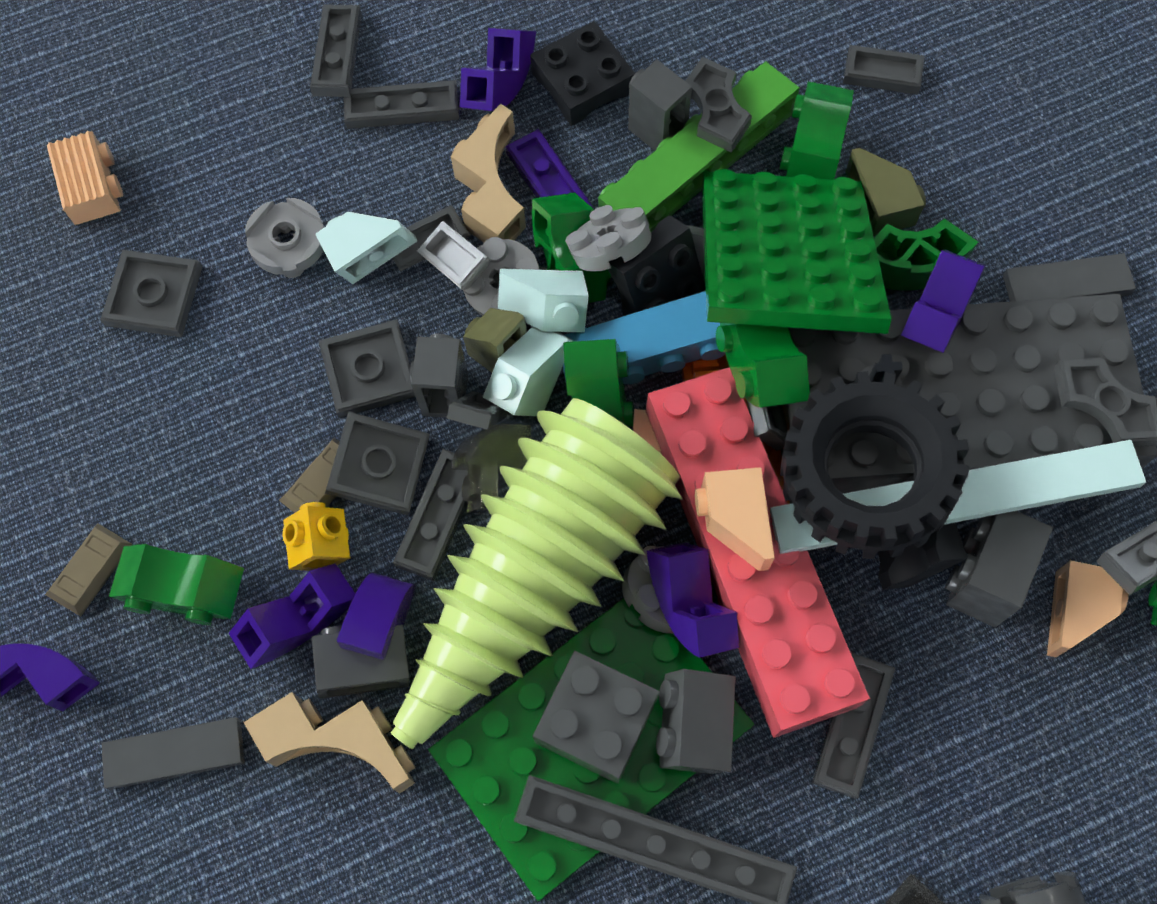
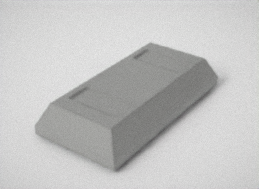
M444 221L438 225L417 250L418 253L461 290L469 289L489 266V258Z

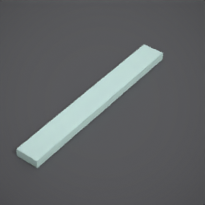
M1132 440L969 470L968 477L961 490L963 492L945 524L1140 488L1146 483ZM914 481L855 491L843 495L866 506H885L899 501L911 490ZM793 503L770 508L772 526L780 554L807 551L838 544L826 536L821 542L811 537L813 527L806 520L800 524L793 516L795 510Z

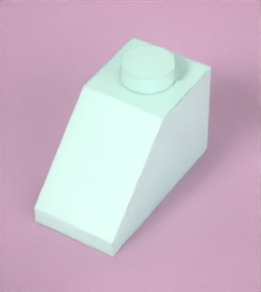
M346 212L342 216L333 218L326 227L315 233L334 271L352 284L417 242L415 235L397 220L353 212Z
M500 269L498 309L519 312L525 317V323L544 332H585L589 295L583 271Z
M532 327L498 358L483 398L513 415L537 416L538 411L545 410L564 364L563 342H573V340L559 332H544Z

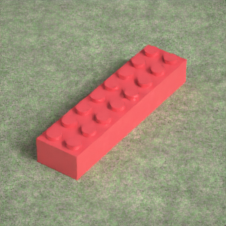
M730 367L648 393L646 414L661 449V454L679 474L680 478L675 484V487L682 496V500H679L697 545L708 549L710 577L720 604L737 612L740 647L738 650L773 738L859 708L870 698L808 551L780 554L772 526L770 508L788 503L785 501L783 491L760 437H755L754 422L744 399L740 398L737 393L736 382ZM761 467L775 557L769 570L758 571L707 531L705 516H697L695 489L701 488L705 472Z

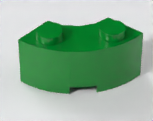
M808 81L805 95L797 94L792 118L799 119L793 147L785 146L780 170L787 171V177L805 174L817 179L834 180L852 106L854 90Z
M576 193L532 198L534 242L536 248L543 247L547 262V269L545 270L583 271L589 295L588 303L605 300L607 283H609L611 278L608 269L603 271H585L580 269L565 242L569 234L590 220L589 215L594 209Z
M943 219L933 228L919 232L900 230L886 224L874 238L884 287L901 291L925 289L942 250H948L969 259L979 243L946 219Z
M720 323V326L716 329L717 347L720 352L726 353L740 398H746L752 405L759 408L808 401L810 388L807 355L799 352L792 342L787 327Z
M616 339L563 342L567 395L572 396V399L576 398L588 402L608 413L627 427H633L634 404L633 401L626 402L623 377H629L627 351L620 352Z
M148 544L124 546L109 597L125 601L123 608L131 612L150 614L153 608L186 615L185 620L192 623L211 625L213 618L231 619L244 568L209 555L179 553Z

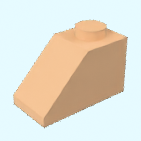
M761 467L705 472L701 488L695 489L697 516H705L707 531L758 571L769 570L775 557Z
M1070 560L1056 571L1047 656L1057 657L1068 651L1125 611L1129 594L1101 566Z

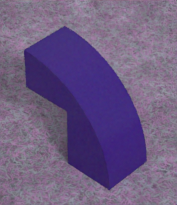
M488 28L487 67L461 68L460 108L494 111L500 104L506 106L515 98L523 86L530 69V54L534 53L536 31Z
M942 250L920 300L916 301L901 336L944 353L963 317L986 265L948 250Z
M685 542L647 550L649 571L657 600L668 625L682 645L699 658L740 648L737 612L715 604L712 601L708 549Z
M336 563L310 570L290 596L248 608L231 629L229 635L250 669L256 668L290 652L328 627L350 607L355 592Z
M375 573L368 574L358 588L347 611L336 640L339 646L343 649L385 660L396 625L404 626L416 585Z
M16 643L0 646V697L27 678L45 705L65 711L100 684L97 678L84 666L49 648L33 644Z

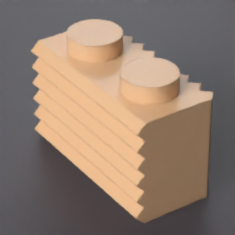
M87 131L85 134L79 133L78 136L72 135L70 139L64 138L62 141L56 140L55 143L49 142L47 144L62 207L74 225L121 211L117 198L123 196V191L116 175L110 174L109 166L115 165L106 142L100 144L94 133Z

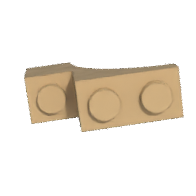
M502 104L491 114H486L480 120L477 129L467 140L460 141L451 155L455 178L474 191L466 198L461 209L464 226L468 232L482 242L491 237H499L502 240H515L526 228L524 207L516 202L507 192L498 175L499 163L505 146L515 135L513 111Z
M291 692L244 722L265 762L275 767L310 753L336 752L351 755L368 762L385 777L392 789L398 793L415 784L409 772L416 767L404 747L400 745L394 748L386 733L392 730V727L379 706L371 710L363 700L318 728L317 725L323 719L313 702L309 698L302 701L301 698Z

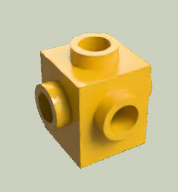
M310 502L301 505L299 511L283 520V541L286 544L289 570L310 571L334 563L339 565L350 559L349 531L346 527L344 509L329 508L323 502Z

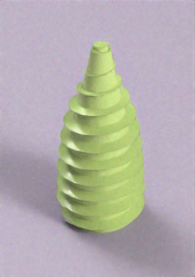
M573 398L561 414L544 410L538 411L537 419L546 435L542 441L528 438L518 439V445L527 459L523 469L508 466L499 467L501 475L509 486L505 497L481 495L485 506L491 514L487 526L463 524L475 545L469 558L447 555L459 575L454 590L433 588L445 606L438 624L423 623L432 636L423 659H416L420 666L408 694H404L406 698L393 721L395 728L391 734L407 747L414 749L417 743L423 744L453 715H460V709L479 693L491 696L489 684L505 672L523 678L524 676L517 660L529 651L533 650L552 656L544 636L556 626L578 632L569 611L579 602L602 607L592 586L603 576L624 581L614 563L621 553L628 551L646 556L635 537L644 525L666 529L656 512V508L666 496L682 500V496L675 487L680 478L678 472L647 441L596 406Z

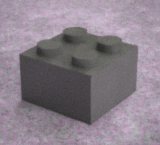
M1018 511L981 517L976 528L971 527L963 541L967 559L962 561L960 566L955 565L947 580L945 589L951 591L946 605L996 628L1022 608L1053 527Z
M574 650L533 734L536 744L619 784L657 702L659 691Z

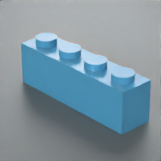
M706 291L585 328V332H572L564 335L572 339L573 342L616 339L620 352L627 351L629 377H623V384H635L642 381L649 374L659 371L675 372L684 368L686 363L699 359L715 360L726 354L719 351L716 343V329L720 326V323L707 322Z

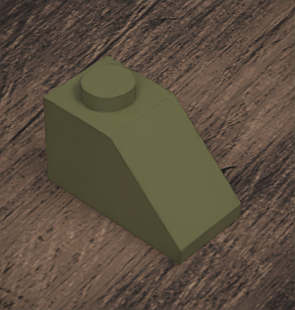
M862 148L852 149L845 172L848 178L862 181L873 236L878 235L886 224L898 229L915 226L926 205V198L923 188L920 185H916L911 171Z
M490 308L481 318L476 317L467 326L463 336L467 354L492 373L498 358L527 332L525 317L519 312Z

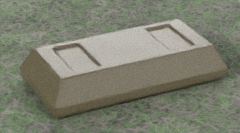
M333 438L279 499L283 505L294 513L300 510L301 505L310 502H323L326 504V507L330 505L336 496L325 494L340 441Z
M97 523L45 595L81 617L118 566L123 547L132 546L133 544Z

